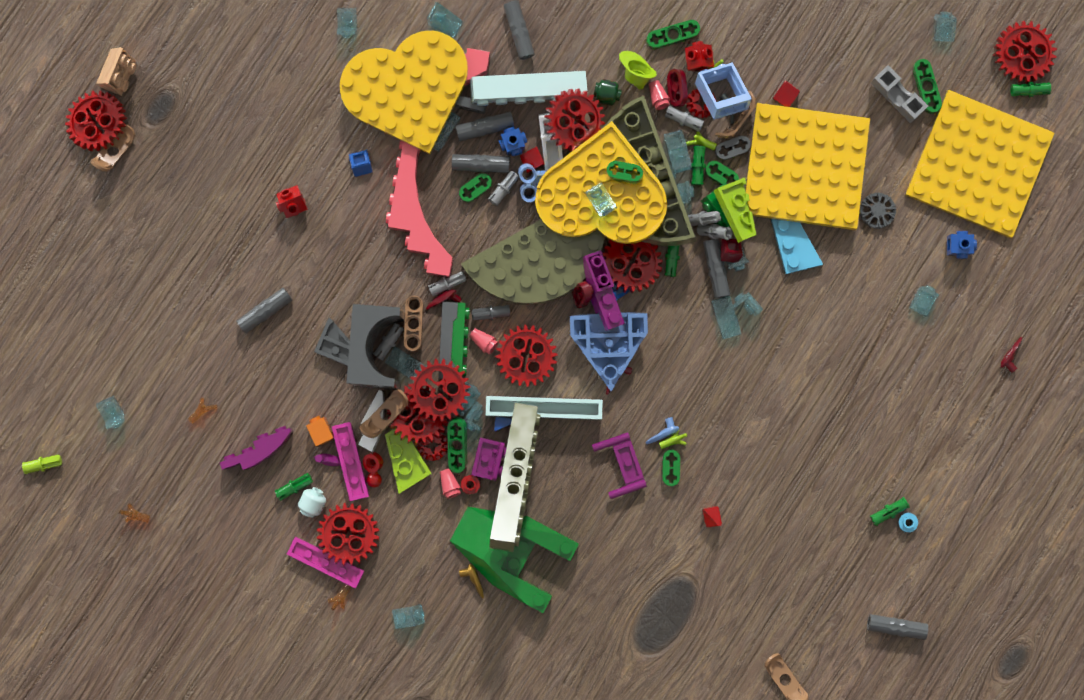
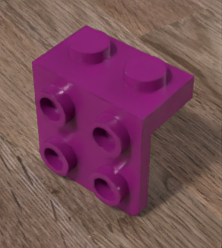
M479 438L471 475L496 481L497 477L500 478L503 469L500 466L501 458L505 459L507 447H504L505 443Z

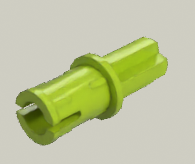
M60 455L46 458L39 457L37 460L23 462L22 469L24 474L40 470L44 472L46 469L61 466L62 458Z

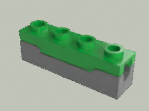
M442 302L439 364H441L443 359H445L446 365L453 361L452 367L455 368L459 365L458 372L465 371L463 376L466 377L467 365H463L464 357H467L468 346H464L465 338H468L469 327H465L466 319H469L470 308H466V303ZM439 371V380L443 379V373L441 371Z

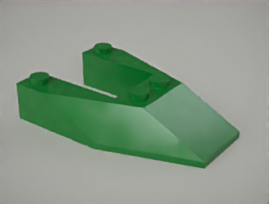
M467 507L450 542L493 586L544 613L552 594L518 576L535 543L571 561L579 543L528 516H524L519 547L515 546L514 552L491 549L489 545L495 511Z

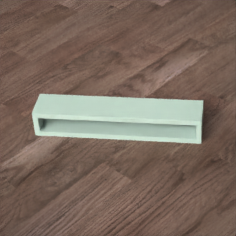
M586 71L472 77L470 80L472 104L477 103V106H486L492 102H496V105H505L510 101H515V104H524L529 100H534V103H542L548 99L556 101L554 96H561V91L568 92V89H573V91L580 89L581 93L587 91Z
M486 396V416L512 417L515 403L538 406L537 414H540V418L602 420L603 400Z

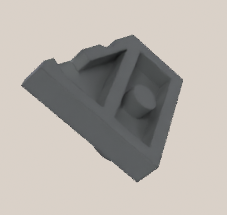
M328 318L314 352L348 366L350 340L334 321Z

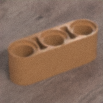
M418 296L409 297L405 304L404 346L410 352H417L422 348L424 303ZM413 300L420 302V307L417 310L410 309V303ZM412 319L419 321V326L416 329L409 327V322ZM416 338L418 340L416 348H409L408 341L410 339Z

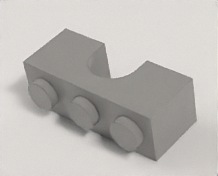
M888 65L872 80L871 84L911 123L928 105L916 93L912 94L907 91L900 82L902 78Z

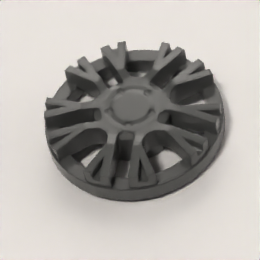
M883 193L870 194L860 205L861 219L871 228H884L894 220L896 205L888 195ZM878 196V202L875 203L872 197ZM882 197L885 198L883 204L880 203ZM866 201H870L873 205H869ZM889 201L891 206L886 207L885 202ZM863 207H869L870 212H863ZM871 214L872 217L866 220L865 216ZM884 215H888L891 217L888 222L884 218ZM872 218L877 219L876 225L870 223ZM879 218H882L883 225L880 224Z

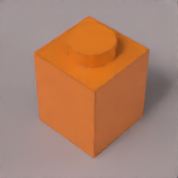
M320 416L309 420L310 424L306 425L316 447L334 439L333 432L325 417L320 418Z

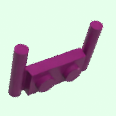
M628 432L592 444L594 452L613 446L626 484L624 487L608 492L610 499L647 487Z

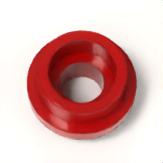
M473 475L465 476L461 481V489L466 494H474L480 488L479 479ZM468 481H472L474 483L473 488L470 489L467 487Z

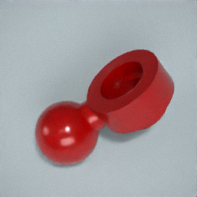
M372 452L363 458V466L370 472L367 476V484L370 487L376 488L382 482V477L378 474V470L383 467V459L378 453Z

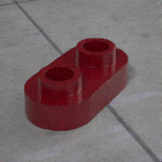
M671 69L667 75L669 102L672 106L682 107L688 100L686 74L681 69Z
M586 281L578 283L572 292L574 303L579 309L586 307L594 294L591 284H588Z

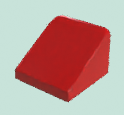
M784 81L773 99L784 107H790L799 95L800 90Z
M537 147L520 155L522 163L531 164L535 170L545 166ZM526 169L527 173L532 171L530 169Z

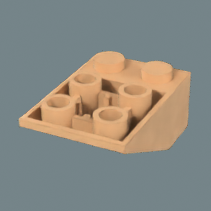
M121 47L110 49L96 84L100 88L122 96L123 92H126L128 89L130 75H133L136 70V61Z

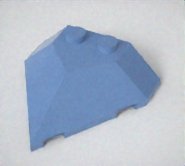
M623 312L621 314L625 324L605 331L599 313L570 316L571 337L610 391L613 390L616 382L648 333L647 313Z

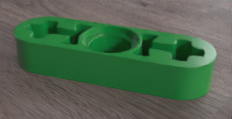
M688 20L657 29L648 34L646 43L651 49H660L690 40L698 36L700 25L695 20ZM689 25H691L692 28L696 27L693 34H691L690 31L684 32V37H682V31L680 27H683V31L687 30ZM676 30L679 36L677 39L672 40L668 37V32ZM662 33H665L664 37L667 42H664V38L658 40V44L650 42V40H652V36H655L656 38H661Z
M920 59L913 65V74L920 98L927 105L931 100L930 97L925 98V96H929L932 93L935 94L931 99L937 105L934 109L932 106H928L925 109L927 113L934 114L942 106L941 97L931 63L926 59ZM920 64H922L923 67L926 66L927 68L924 70V75H929V77H925L922 80H920V78L923 77L922 70L917 69L920 66ZM923 82H930L932 90L925 91L922 88Z
M455 417L447 426L448 466L452 472L460 473L467 466V425L464 419ZM455 423H458V426L461 428L458 430V435L455 436L457 430L453 426ZM453 441L461 442L462 449H455ZM460 454V456L458 457V462L462 464L460 465V467H457V464L454 462L457 459V455Z

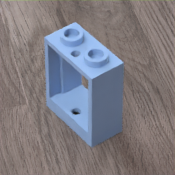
M733 63L721 64L715 68L704 69L698 73L695 85L714 120L748 110L752 98ZM727 79L736 97L716 102L707 84Z

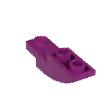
M602 251L583 256L586 282L591 284L594 291L591 301L595 313L600 315L605 331L625 324L612 290L614 284Z
M283 426L275 429L276 433L268 435V433L257 436L258 440L253 441L254 450L253 447L241 450L242 454L238 456L230 454L223 457L224 461L219 462L222 470L241 464L243 470H247L262 463L285 444L293 433L292 428Z

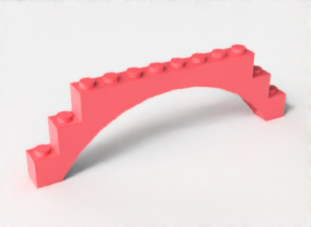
M467 48V52L464 54L468 64V75L464 87L470 84L472 77L487 75L490 52ZM400 140L399 149H402L401 157L398 156L396 161V168L399 169L398 174L394 175L392 186L395 187L394 194L390 195L389 205H392L391 212H387L386 224H388L389 229L410 233V235H406L405 246H407L409 252L429 255V258H425L424 269H427V274L448 278L451 276L453 257L434 237L425 221L419 203L416 177L420 149Z

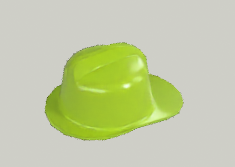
M622 51L619 54V60L625 67V79L639 90L643 89L650 79L656 77V71L637 53Z

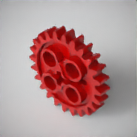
M1022 21L1020 26L1015 22L1013 28L1009 25L1006 31L1003 30L1000 33L1002 37L996 39L1000 44L994 46L998 51L993 56L999 57L995 63H1001L1002 65L998 70L1005 69L1004 76L1011 74L1010 80L1012 81L1017 77L1018 83L1023 78L1025 83H1028L1030 78L1035 82L1037 76L1043 78L1044 73L1050 71L1048 67L1054 65L1051 60L1057 58L1056 55L1052 54L1057 48L1051 46L1055 41L1049 40L1052 34H1045L1047 28L1040 30V24L1033 27V21H1031L1026 26L1025 21ZM1020 35L1026 36L1028 42H1023L1020 38ZM1035 47L1042 50V55H1038L1035 52ZM1008 49L1014 50L1015 57L1008 54ZM1024 49L1028 51L1026 55L1023 54ZM1023 61L1029 63L1030 69L1023 67Z
M568 89V92L561 91V96L555 95L556 101L552 100L549 102L552 108H546L550 114L544 116V118L549 119V122L545 123L544 126H550L546 133L553 134L550 140L557 139L556 146H560L563 143L562 149L564 150L569 147V151L575 150V148L600 131V125L605 124V122L601 121L605 114H600L599 112L603 107L596 106L599 100L592 101L594 95L587 96V91L581 93L580 89H575V91ZM571 102H574L576 106L574 111L570 108ZM586 113L590 116L588 123L585 121ZM561 117L565 120L563 127L559 123ZM575 129L579 130L580 134L578 138H576L574 135Z
M101 90L98 94L92 91L91 96L85 93L84 99L78 97L79 103L72 102L75 107L74 109L68 108L71 115H67L66 118L70 121L66 122L65 125L69 128L66 130L70 135L69 138L78 147L80 146L83 150L87 148L90 152L96 149L99 152L101 146L104 149H107L108 143L113 146V139L120 140L117 135L118 133H124L121 127H126V124L122 121L126 120L127 117L123 114L126 112L122 108L123 104L115 96L108 92L103 93ZM87 109L96 117V121L104 129L105 133L96 125L95 120L89 115Z
M609 240V246H605L603 249L606 253L602 254L613 284H617L616 290L622 286L624 293L627 288H630L631 293L637 288L640 293L642 286L647 290L649 288L648 283L653 285L655 283L653 278L658 279L660 276L657 272H661L662 267L658 265L662 264L663 260L657 259L661 256V252H655L658 245L652 247L650 243L643 241L624 244ZM623 247H630L632 252H624ZM639 248L640 251L628 274L624 277L623 273L636 249ZM640 256L648 257L649 261L642 262ZM614 263H621L623 269L615 268ZM631 272H638L640 278H633Z
M524 325V330L517 326V332L510 329V336L503 335L506 339L505 342L499 340L502 348H496L497 351L501 352L500 355L495 356V358L501 359L497 366H503L500 373L507 372L505 379L512 377V384L518 380L519 386L523 382L526 383L527 387H529L530 382H533L536 386V380L539 379L543 383V376L550 377L547 371H554L551 364H557V361L553 360L552 357H556L558 354L552 353V350L556 349V346H550L553 338L547 340L548 333L542 335V328L536 332L534 325L530 330H528L527 325ZM521 339L525 342V346L523 349L518 350L514 347V342ZM531 339L532 343L529 354L532 358L527 359L525 372L522 373L524 357L521 354L526 353L528 340ZM541 344L544 350L542 353L536 354L532 350L533 346ZM518 358L521 362L520 366L512 368L510 366L511 359ZM532 362H536L539 365V370L535 373L530 372L528 369L529 364Z
M435 359L432 365L428 360L427 367L421 364V371L414 370L417 376L410 377L414 384H408L409 387L413 388V391H409L408 394L414 397L409 401L417 403L413 408H420L419 415L426 412V419L430 415H433V421H436L437 416H440L441 421H444V416L446 415L451 419V413L458 416V408L464 410L461 405L462 403L468 404L464 397L470 396L469 393L465 392L466 389L471 388V386L465 385V382L469 379L462 378L465 371L458 372L459 365L455 368L452 367L453 361L446 365L445 359L442 360L441 364ZM435 371L443 373V379L440 382H435L432 378ZM428 378L438 387L443 385L442 390L452 397L453 401L450 402L440 393L436 395V390L425 380ZM451 383L458 385V391L455 394H450L447 390L448 385ZM423 386H428L431 389V394L428 397H423L420 393ZM439 398H443L446 401V406L443 409H438L435 406V402Z
M404 386V393L408 398V405L404 410L409 411L410 415L404 417L399 414L390 425V429L396 428L394 435L401 434V441L405 437L408 438L407 444L414 440L415 445H417L418 441L421 440L423 445H425L426 439L432 443L433 436L439 438V432H445L443 426H448V421L445 419L449 418L446 415L444 416V421H441L440 416H437L436 421H433L431 418L426 419V412L422 416L417 415L414 418L415 412L419 413L420 408L414 409L413 407L416 403L409 401L414 397L408 394L409 391H413V388L408 389L407 386ZM426 386L425 389L421 388L420 393L423 397H428L431 391ZM439 398L436 400L435 406L438 409H443L446 401ZM387 410L388 415H391L390 410ZM412 420L410 424L405 425L406 422ZM414 424H420L423 427V429L420 431H416L413 429L412 426Z
M344 503L342 509L336 505L335 512L329 509L330 516L323 515L326 520L325 522L319 521V524L323 527L317 529V532L322 534L317 536V540L323 541L318 544L319 548L325 547L322 551L323 555L329 553L328 560L335 557V564L339 560H342L343 566H345L346 561H349L350 565L353 566V560L361 564L360 558L363 557L367 560L366 553L373 555L371 547L377 548V544L374 541L379 540V536L374 534L380 531L374 527L378 523L377 521L371 522L374 515L367 516L368 509L362 512L361 505L357 509L354 508L353 503H351L350 508H347L346 503ZM337 520H344L345 525L342 528H338L335 526V522ZM357 522H362L365 526L362 530H356L354 525ZM350 530L352 535L346 538L345 534ZM331 531H336L343 534H331ZM355 535H365V538H361ZM336 538L342 540V544L339 547L332 545V541ZM354 541L362 543L359 549H353L351 544Z

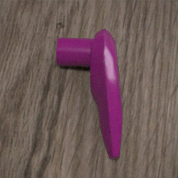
M326 453L314 456L316 462L324 465L341 466L340 459L337 456Z

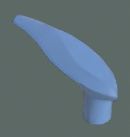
M673 418L665 419L667 428L647 440L646 444L656 442L676 433L679 427L674 425Z

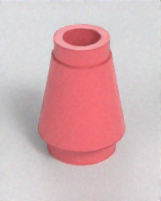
M659 80L649 83L652 106L656 110L667 108L670 105V98Z
M477 328L469 335V338L472 339L483 353L490 355L498 346L495 337Z
M451 470L441 471L442 491L446 499L460 495L461 487Z

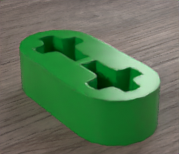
M612 161L607 166V174L613 180L637 184L643 179V170L639 165ZM618 166V169L624 172H617L616 175H613L611 169ZM634 170H637L640 175L633 179L632 175L627 174V172L632 173Z
M718 161L709 162L705 168L706 176L720 185H727V179L723 175L726 177L733 176V181L739 180L737 173ZM714 165L717 166V171L720 172L721 175H719L716 172L714 174H711V169L709 167H714Z
M479 174L463 185L459 191L461 200L470 203L487 192L492 186L490 176ZM481 178H482L483 180H486V179L488 180V181L486 182V183H487V186H486V187H484L483 185L480 186L479 188L476 187L477 185L480 184V179H481ZM473 188L475 189L471 193V198L467 196L463 197V195L465 194V189H467L468 191L472 190Z
M675 450L666 451L662 458V480L667 486H675L680 480V455ZM670 453L677 457V460L673 461V467H670L669 460H666V456H669ZM670 469H673V475L676 476V480H673L672 483H669V480L666 479Z

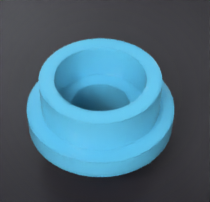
M904 513L900 516L898 524L901 530L913 532L918 526V519L912 513ZM907 519L912 521L911 526L906 525Z

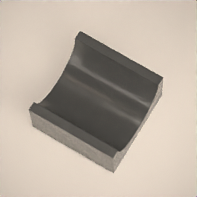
M353 304L347 384L354 387L401 390V382L385 377L378 370L373 358L374 343L380 332L391 324L405 322V312L400 307Z

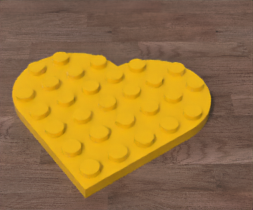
M438 31L415 33L406 38L395 52L383 48H374L354 56L345 66L341 75V98L348 111L358 120L431 154L466 83L468 75L466 56L461 46L444 33Z
M610 122L547 170L537 185L535 199L537 212L543 223L550 230L562 236L580 237L598 229L600 233L612 241L624 244L637 243L649 238L660 228L667 212V198L662 184L613 122ZM612 161L639 165L643 170V179L637 184L613 180L607 174V166ZM615 166L614 169H611L613 175H616L617 172H624L620 171L618 169V166ZM634 170L632 173L627 172V174L632 175L633 179L640 175L637 170Z

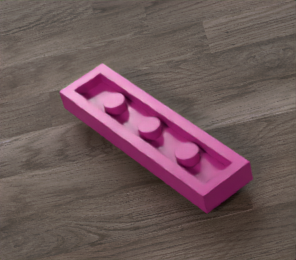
M351 422L331 426L350 501L369 497Z
M298 537L294 538L287 555L355 589L357 588L365 570L355 565L351 566L347 561L345 566H343L342 560L335 564V557L328 560L329 553L323 555L322 549Z

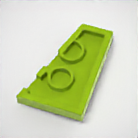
M745 178L714 190L738 243L756 235L753 215L748 207L749 195L746 194L744 187L746 184Z
M395 428L385 434L398 493L400 494L432 473L412 440L409 444H407L408 438L406 437L401 441V434L394 435Z

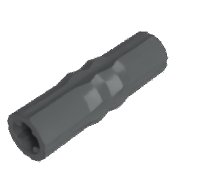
M519 1L508 2L503 6L519 59H529L535 53Z
M510 111L457 125L456 130L459 141H464L515 126Z
M452 154V170L509 173L510 157Z
M719 239L705 241L703 246L714 298L729 296L725 262L721 261Z
M281 288L236 321L246 334L293 300L287 291Z
M869 614L867 630L926 640L928 624Z

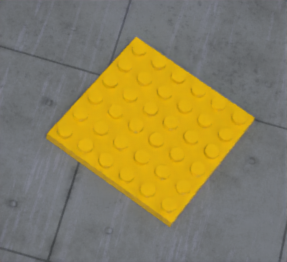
M948 90L905 196L1008 238H1013L1054 132Z
M757 103L745 189L746 194L749 195L748 207L752 215L857 230L870 118Z

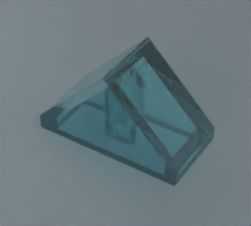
M435 2L427 17L428 25L451 37H455L463 22L438 2Z

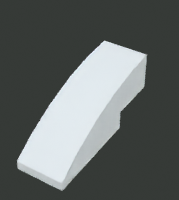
M550 113L538 114L545 170H549L563 159L562 145L556 146L557 139L550 140L553 134L546 133L550 126H544L545 123L549 122V119L544 118V116Z
M379 390L361 424L385 402L383 391ZM385 409L380 414L383 420L385 417ZM363 435L358 445L374 452L380 435L375 438Z

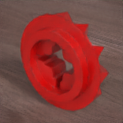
M692 90L688 95L686 103L689 113L697 118L709 117L711 114L706 104H704L703 110L699 104H694L699 101L701 95L699 90Z
M439 432V438L433 436L434 443H441V445L435 447V454H433L431 448L424 447L430 444L428 439H426L425 445H423L421 440L418 441V451L426 460L436 461L446 454L448 441L441 432Z

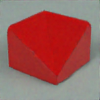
M718 506L702 509L706 527L721 526L722 521Z

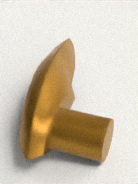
M469 564L468 568L459 570L460 577L470 576L471 582L475 585L478 594L483 599L484 594L475 567Z

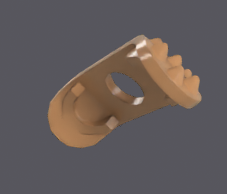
M748 91L752 98L748 110L740 114L730 129L726 128L721 133H715V136L719 138L734 137L753 109L756 108V98L751 91Z
M127 124L126 127H121L124 133H118L117 136L120 140L113 139V146L108 143L107 149L103 148L91 160V164L96 169L107 172L113 168L135 138V132L132 127ZM110 147H116L119 153L111 156L107 151Z
M395 389L390 397L360 425L361 432L369 438H375L380 435L408 405L406 394L400 389ZM384 409H388L391 412V417L388 420H383L380 416Z
M776 653L770 656L765 662V668L787 700H808V693L794 677L781 655ZM783 674H787L790 677V683L786 686L780 683V677Z

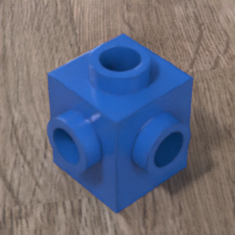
M511 127L505 129L504 133L501 134L502 140H499L502 152L506 151L507 156L522 154L525 150V143H528L525 133H520L519 128ZM512 138L517 139L515 143H511L509 140Z
M957 231L956 234L947 236V256H956V259H968V256L974 254V251L977 249V240L974 239V234H968V231Z

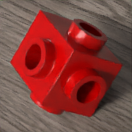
M698 41L692 43V46L685 48L688 71L700 72L704 69L714 68L712 45Z
M298 185L284 189L276 194L278 202H276L277 208L280 213L284 212L286 218L296 216L308 210Z

